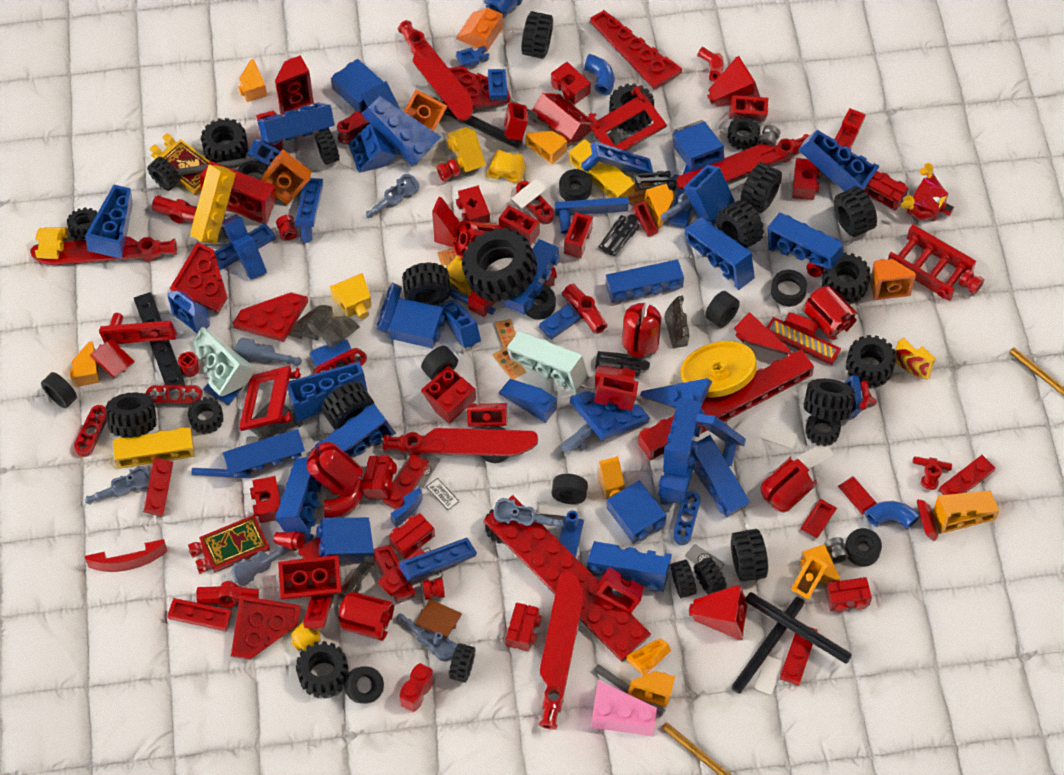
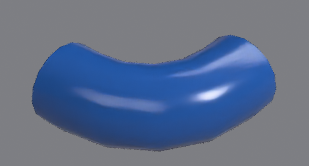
M588 54L584 70L595 74L597 77L595 85L597 92L602 95H610L615 81L612 67L604 59Z
M897 501L879 502L864 512L867 520L875 527H878L885 521L893 520L909 529L920 518V514L907 504Z

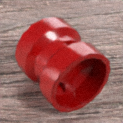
M453 158L445 164L441 163L436 166L438 175L443 182L449 180L452 176L457 177L460 175L459 166Z
M283 215L276 220L277 228L280 230V238L285 241L292 240L298 235L297 227L294 226V218L291 215Z
M968 269L962 275L958 284L962 287H967L969 292L975 295L982 287L985 279L981 276H975L974 272Z
M188 351L180 354L178 363L183 376L193 377L197 375L199 364L196 355Z
M436 578L435 581L423 580L425 600H431L433 597L445 598L443 578Z

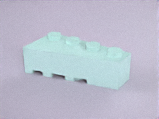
M518 331L507 346L510 359L530 370L535 368L546 379L548 376L554 378L561 387L567 385L572 388L571 392L576 395L579 393V385L584 386L589 379L583 357L576 351H569L560 345L556 346L545 339L541 340L529 333L525 334Z

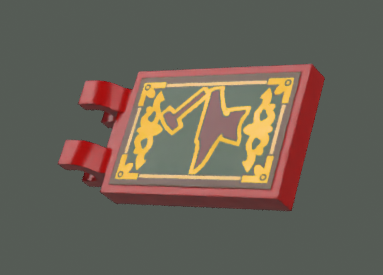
M254 515L199 537L200 542L188 544L192 558L201 553L205 557L195 561L199 574L209 569H213L214 573L233 566L235 563L242 561L243 558L248 560L258 552L265 553L270 550Z

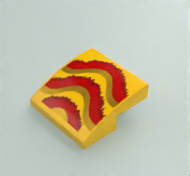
M904 337L901 338L895 350V363L905 371L928 380L931 377L936 358L923 346L916 350Z

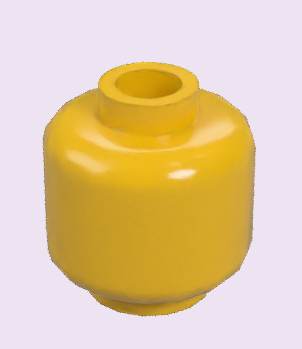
M301 623L291 633L294 639L291 643L298 651L302 649L306 651V646L310 645L312 647L314 642H318V644L321 642L320 635L322 633L319 629L304 628V624Z

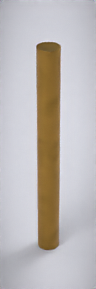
M1015 347L1010 350L1009 353L1064 396V386Z
M666 722L662 726L665 732L718 775H731L669 723Z

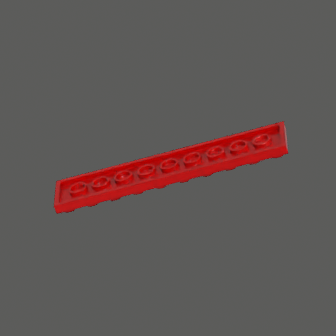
M514 495L508 498L511 501L515 500V505L521 507L523 505ZM494 511L484 518V523L554 594L556 593L561 573L567 571L576 575L583 591L580 621L621 662L651 636V633L632 614L596 595L599 581L543 524L534 522L530 526L518 524L514 520L510 521L509 524L507 522H499L494 517Z

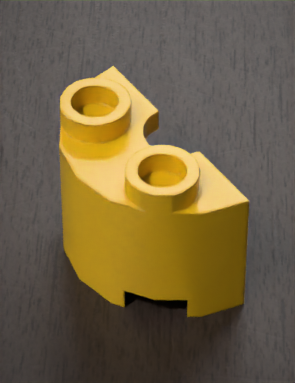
M497 150L492 156L486 177L494 179L504 177L508 182H521L526 169L523 156Z
M39 228L35 240H39V248L35 250L36 258L58 259L60 252L63 251V242L68 237V228Z
M455 257L446 267L449 272L450 284L456 286L459 291L469 296L472 293V289L462 270V258Z

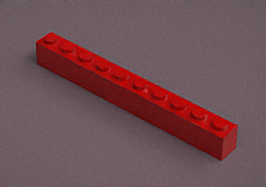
M802 349L797 352H791L786 358L780 361L776 360L764 369H758L753 379L742 389L721 397H706L702 404V410H705V415L716 416L725 422L811 377L814 365ZM674 415L668 419L660 420L655 426L647 427L638 434V444L650 461L664 454ZM699 424V426H701L700 434L708 431L706 428Z

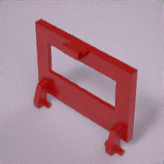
M636 86L631 91L632 95L636 93L638 97L604 117L596 120V113L588 114L589 116L586 117V120L592 121L589 127L602 144L627 151L667 127V124L646 95L640 92L642 90L641 87ZM645 110L654 123L619 144L614 145L606 133Z
M285 366L252 375L239 426L241 431L273 423H290L292 421L291 412H287V415L282 416L289 379L301 378L299 368L291 372L292 368ZM274 380L267 416L252 420L259 384Z

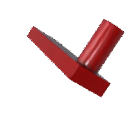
M120 313L112 315L109 326H100L99 334L104 343L111 338L117 344L175 340L177 336L171 321L122 324L124 317Z

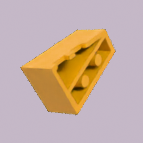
M990 490L938 496L932 514L940 534L996 520L999 509Z

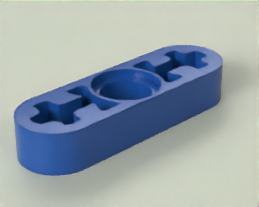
M393 282L389 286L376 324L377 330L386 333L389 329L402 286Z
M695 491L686 492L685 499L681 502L673 539L678 545L688 544L692 537L700 506V495ZM690 498H694L692 507L688 508ZM684 514H689L693 519L690 522H685L681 517ZM682 527L686 528L684 538H680Z

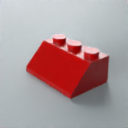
M302 56L284 61L275 79L279 111L282 116L287 111L298 110L300 107L314 103L310 71Z
M542 93L531 110L537 114L538 120L546 122L549 125V129L562 135L567 140V143L579 142L592 131L589 127L592 121L586 120L588 116L561 94Z
M338 555L278 562L281 600L342 593L341 567Z

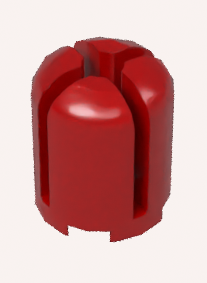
M461 221L454 229V231H457L456 242H452L453 249L456 255L463 257L464 251L468 250L467 246L471 241H475V237L478 235L482 236L488 230L491 232L496 228H500V230H503V228L495 223Z
M824 286L815 290L810 295L811 298H808L805 302V314L819 325V328L830 340L838 339L836 337L837 334L843 330L847 332L857 321L855 315L858 313L830 286Z
M646 303L631 305L626 310L623 319V347L627 350V354L638 358H644V355L651 354L652 352L655 354L659 348L662 317L656 307L652 305L648 306L645 317Z
M324 442L315 447L307 458L308 473L334 495H340L341 497L348 495L355 489L353 485L358 477L362 478V466L333 442Z
M790 456L762 482L760 486L761 494L768 504L773 503V509L785 513L817 486V480L812 481L808 474L810 470L799 459L793 461Z
M349 592L344 597L339 608V626L344 631L384 641L388 634V631H385V629H387L389 621L393 618V602L358 592Z

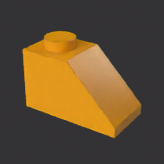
M251 59L239 78L240 86H238L241 97L244 96L247 102L267 96L262 76L254 59Z
M554 131L528 132L525 135L526 146L552 165L567 152V140Z
M667 184L647 189L644 197L658 229L662 228L665 222L661 219V215L667 212L668 209H671L674 200L673 191L669 190Z
M89 341L72 360V369H69L71 380H75L77 387L100 383L98 364L90 356L95 351L93 341Z
M618 456L599 461L598 480L605 499L625 489Z
M825 544L802 551L801 559L799 560L801 568L811 554L828 564L819 582L827 584L828 582L840 581V577Z
M810 554L793 582L791 590L809 600L828 564Z
M653 671L632 680L627 694L642 701L667 707L675 676Z

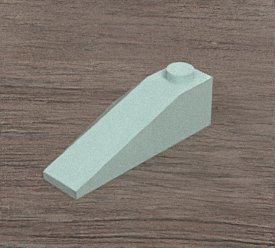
M205 327L200 328L192 343L198 358L203 362L204 373H207L210 379L208 381L210 387L219 396H225L246 386L255 369Z

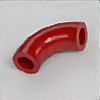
M358 478L353 485L355 489L348 495L324 500V517L339 518L355 510L363 497V493L360 491L363 480Z

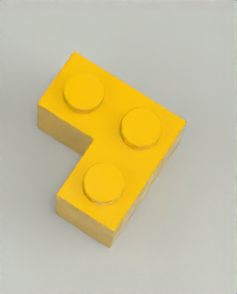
M464 127L446 134L448 138L446 139L447 147L456 153V162L459 169L468 172L486 165L475 130Z

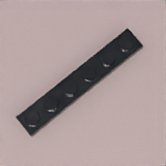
M151 292L133 297L142 323L162 321ZM150 341L149 343L164 384L185 385L170 341Z

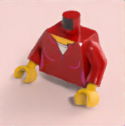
M931 163L924 164V167L920 169V174L927 177L923 178L913 197L908 195L903 198L904 202L901 203V207L903 209L908 208L907 213L913 215L917 220L936 221L940 213L951 216L954 210V206L946 203L948 192L940 184L934 173H932L934 168Z

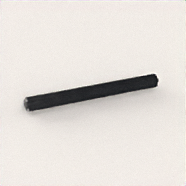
M434 98L435 100H437V101H439V102L445 104L443 101H441V100H439V99H437V98ZM447 107L444 114L458 120ZM471 116L466 121H460L516 149L521 148L523 140H510L505 137L504 130L474 116Z
M753 592L746 596V603L843 663L847 664L850 661L852 654Z
M798 596L795 597L785 613L795 618L804 606L805 601ZM778 622L732 684L731 689L734 692L740 694L787 627Z

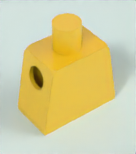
M363 273L330 286L331 297L347 316L357 314L359 319H365L369 316L367 309L372 304Z

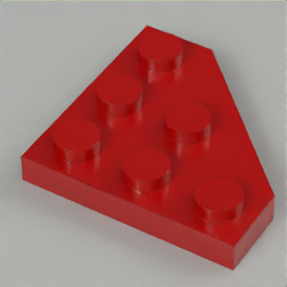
M464 66L449 68L470 94L473 109L510 102L511 97L508 89L507 100H489L488 77L480 73L474 74L469 72V69Z
M197 242L169 289L171 292H185L198 304L219 314L228 296L217 258L212 248Z
M290 292L241 309L232 323L233 328L284 342L309 302L308 297Z
M240 595L230 657L251 660L298 625L301 605Z

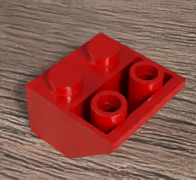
M449 366L421 389L422 394L434 411L448 424L467 409L468 404L476 400V388Z

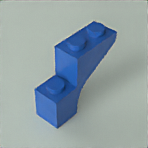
M235 214L224 219L222 228L225 236L234 247L248 278L251 280L267 273L255 240L248 235L242 218Z

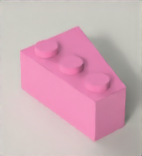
M598 680L592 728L653 736L657 708Z

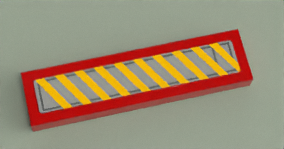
M773 317L767 326V329L783 343L797 350L802 349L804 353L831 366L841 352L840 347L778 318Z

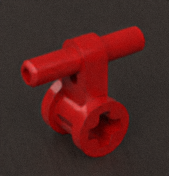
M913 457V464L925 466V475L921 478V485L928 490H934L938 487V478L942 474V469L948 471L952 469V463L937 461V458Z

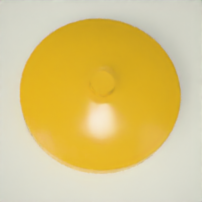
M719 341L704 345L689 354L681 365L680 376L682 383L705 378L710 379L712 384L706 397H721L745 387L756 373L757 362L753 351L748 346L734 341Z

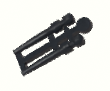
M670 171L632 174L638 190H647L660 186L661 182H666L665 184H667L670 190L677 188L676 181L679 175L675 174L673 177H670ZM641 183H657V185L641 186Z
M621 215L613 224L612 229L601 242L599 248L605 253L615 256L639 229V224L636 223V215H629L627 223H624L626 217ZM622 225L624 226L621 231L617 230ZM614 233L618 234L608 247L604 246ZM621 237H623L622 241L617 246L615 251H612L616 243L620 240Z
M598 351L595 369H597L600 362L619 364V369L624 368V365L632 366L629 369L635 370V376L638 377L640 376V369H635V367H640L644 371L650 368L649 361L643 360V358L633 357L630 354ZM601 355L609 356V357H615V358H622V359L606 358V357H601Z

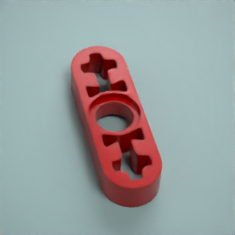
M527 181L519 182L516 185V194L530 183ZM538 195L533 200H538L540 204L534 206L529 203L526 207L540 223L550 224L554 219V210L541 195Z
M353 348L316 366L313 374L321 373L322 370L335 369L339 361H344V366L349 365V362L351 364L360 362L362 366L365 364L367 356L360 348ZM356 354H359V355H360V356L358 357V359H359L358 361L355 360V358H356L355 355H356Z
M155 384L146 390V395L151 396L154 399V403H192L193 401L197 402L198 398H202L203 391L197 385ZM154 388L157 392H164L163 388H166V399H163L164 395H158L155 399L154 395H151L150 392L154 391ZM175 388L179 391L178 399H172L169 396L171 389ZM192 389H195V392L198 393L195 399H192L191 395L184 396L185 399H182L184 393H189Z
M96 405L91 408L74 443L76 453L81 457H87L93 452L105 427L107 415L106 408L103 405ZM100 412H102L103 415H99L98 418H96L95 414H100ZM90 427H95L97 429V431L94 434L90 435L86 433L87 429ZM86 443L87 448L84 447L83 450H81L80 446L83 447Z

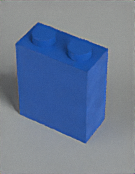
M358 58L348 63L345 68L336 72L331 77L332 89L357 112H363L367 108L361 94L372 89V86L383 83Z
M705 121L672 133L673 147L692 172L704 168L706 165H712L725 160L723 144Z
M706 165L683 187L698 219L702 217L712 222V224L717 221L716 216L720 210L735 202L720 167Z
M399 298L388 329L389 338L433 349L435 342H438L440 338V326L443 327L445 324L446 316L443 315V308Z
M640 480L607 499V510L633 544L637 541L645 540L654 531H660L666 524L667 515Z
M369 517L322 518L320 525L316 528L317 538H320L321 543L319 544L320 556L338 555L340 563L370 562L374 554Z

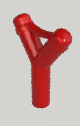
M862 381L861 390L863 398L859 408L865 410L868 404L876 405L877 400L870 394L868 382Z

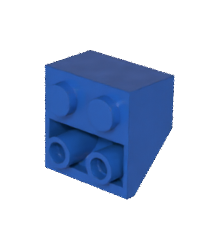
M371 124L349 143L358 172L384 167L397 156L394 147Z
M695 458L692 469H688L687 476L665 472L664 475H661L658 486V496H661L660 504L666 505L684 501L693 473Z

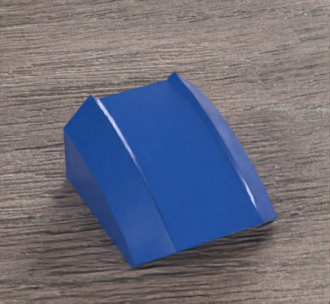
M173 291L168 293L167 296L173 316L191 328L196 334L201 327L207 329L210 326V316L205 307L198 304L185 292Z

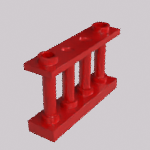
M912 224L907 235L909 242L898 255L890 252L888 260L893 259L915 272L916 282L937 293L939 297L951 301L955 291L952 286L966 270L974 271L976 260ZM915 245H918L925 251L912 264L905 260V257ZM933 254L941 260L929 274L920 268L928 257ZM946 264H950L957 269L948 281L944 283L936 277Z

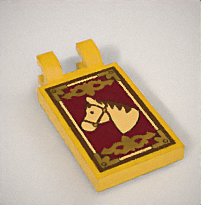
M168 133L162 137L166 141L164 142V146L167 147L165 151L162 152L155 144L149 148L153 152L151 154L152 158H165L175 169L205 165L210 162L181 139L176 142ZM201 173L180 176L181 181L179 184L192 194L197 195L201 191Z

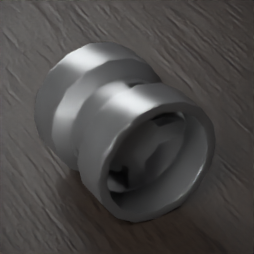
M773 125L764 126L762 130L763 135L759 137L758 144L776 146V140H778L781 134L780 130Z
M841 537L825 541L824 544L833 564H839L848 559L849 556L843 548L844 541Z

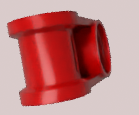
M355 112L338 122L339 142L343 144L350 143L370 124L361 112Z

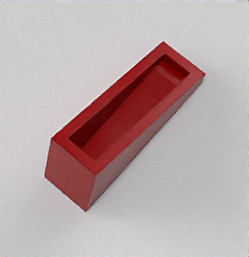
M645 201L631 208L648 237L659 232Z

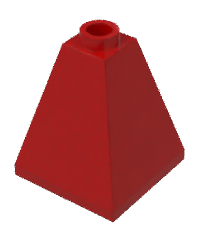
M737 56L708 89L709 94L707 95L710 103H715L717 107L730 105L733 95L760 97L756 82L740 56Z
M736 585L694 599L693 604L689 606V616H693L694 621L735 639L743 640L748 603H746V597L741 586Z

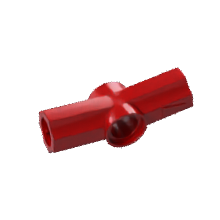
M159 195L154 197L151 206L152 211L169 216L172 221L180 224L183 221L193 223L197 206H192L185 200L177 199L174 201Z
M575 284L566 286L562 296L578 311V314L585 320L593 334L603 332L608 324L595 306V300L591 296H586Z
M225 581L220 586L197 587L196 600L200 604L218 603L224 608H231L235 604H239L240 595L259 598V589L238 587L232 581Z

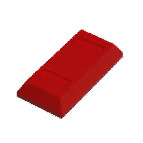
M854 476L838 485L839 489L862 515H864L867 509L877 504Z
M819 499L800 529L818 539L837 508Z
M918 499L917 506L925 535L935 541L938 537V532L931 507L926 501Z

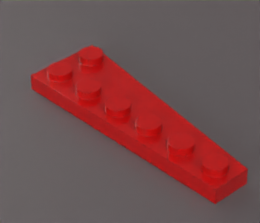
M605 10L590 18V23L654 90L682 73L680 66L668 57H663L656 48H651L647 45L644 39L632 34V30L622 25L621 22Z

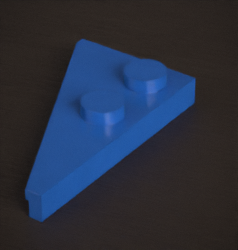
M705 378L641 391L640 396L673 408L677 407L679 398L701 401L703 404L712 381Z

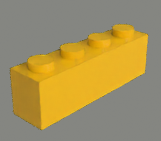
M586 139L569 151V161L580 170H583L581 163L592 154L590 147L592 143H589ZM599 162L590 171H585L590 176L592 182L610 198L629 197L635 193L634 180L630 176H626L621 168Z
M208 165L190 232L191 236L201 242L217 244L236 174L225 167Z
M180 427L176 430H161L157 433L145 434L139 437H119L118 439H113L114 460L118 469L152 464L155 457L168 461L195 457L191 428Z

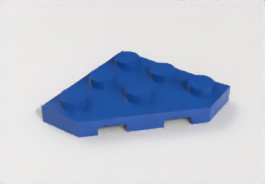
M588 391L574 395L570 399L572 406L602 441L645 425L650 420L648 414L638 404H634L632 411L620 409L617 405L611 403L607 405L594 403L595 393Z

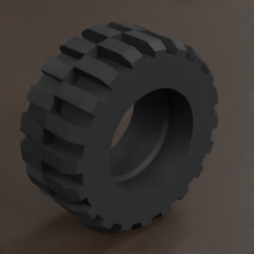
M496 228L491 232L488 230L482 236L478 235L475 237V241H471L467 246L468 250L464 251V258L462 259L464 275L472 291L485 300L501 301V299H504L506 301L510 300V297H517L521 291L525 292L528 289V284H532L535 279L534 276L537 274V260L527 238L516 230L512 232L511 229L507 228L503 230ZM499 259H513L508 266L501 270L486 271L493 262Z

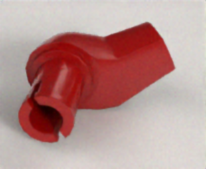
M701 47L697 56L709 62V80L715 82L723 71V56L720 53L714 54L705 47Z

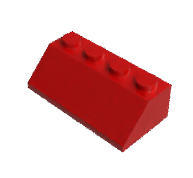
M210 161L208 164L225 167L221 164H217L212 161ZM208 165L200 174L201 191L207 173ZM227 168L236 174L226 210L261 224H267L276 200V187L270 183L240 173L237 170Z

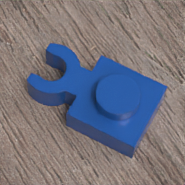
M484 46L479 47L476 51L472 47L457 51L456 58L461 66L468 68L479 65V60H489L490 54H484L486 51Z

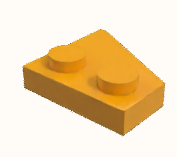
M658 638L628 654L626 659L633 668L645 676L671 652V649L667 642L662 638Z

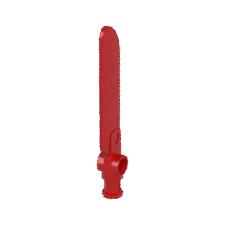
M405 20L401 22L398 26V31L405 36V40L414 54L413 64L458 120L466 121L470 119L473 113V102L470 94L426 41L424 33L414 29L411 21Z
M804 134L803 137L796 140L781 139L778 145L773 147L759 144L728 156L725 160L711 166L720 167L726 182L749 174L760 162L772 165L777 162L786 163L791 161L793 156L800 153L798 149L809 135ZM703 168L680 175L676 181L679 189L684 190L683 187Z
M127 236L122 259L143 258V260L150 262L157 257H161L162 254L177 255L176 239L161 242L160 240H153L151 237H144L137 242L135 239ZM86 240L63 242V251L60 252L58 259L36 258L35 250H38V244L34 245L30 250L31 256L36 261L48 265L121 260L120 258L87 251Z
M434 428L424 436L416 432H409L400 437L385 435L383 438L384 452L399 450L400 453H408L410 456L412 454L418 456L421 453L515 456L532 450L538 444L537 433L525 430Z
M567 571L561 573L558 579L540 665V676L547 687L544 692L542 706L544 710L542 721L539 722V726L549 730H556L558 727L556 724L557 716L561 712L583 605V591L579 579L574 573ZM551 694H557L559 699L552 701L548 697Z

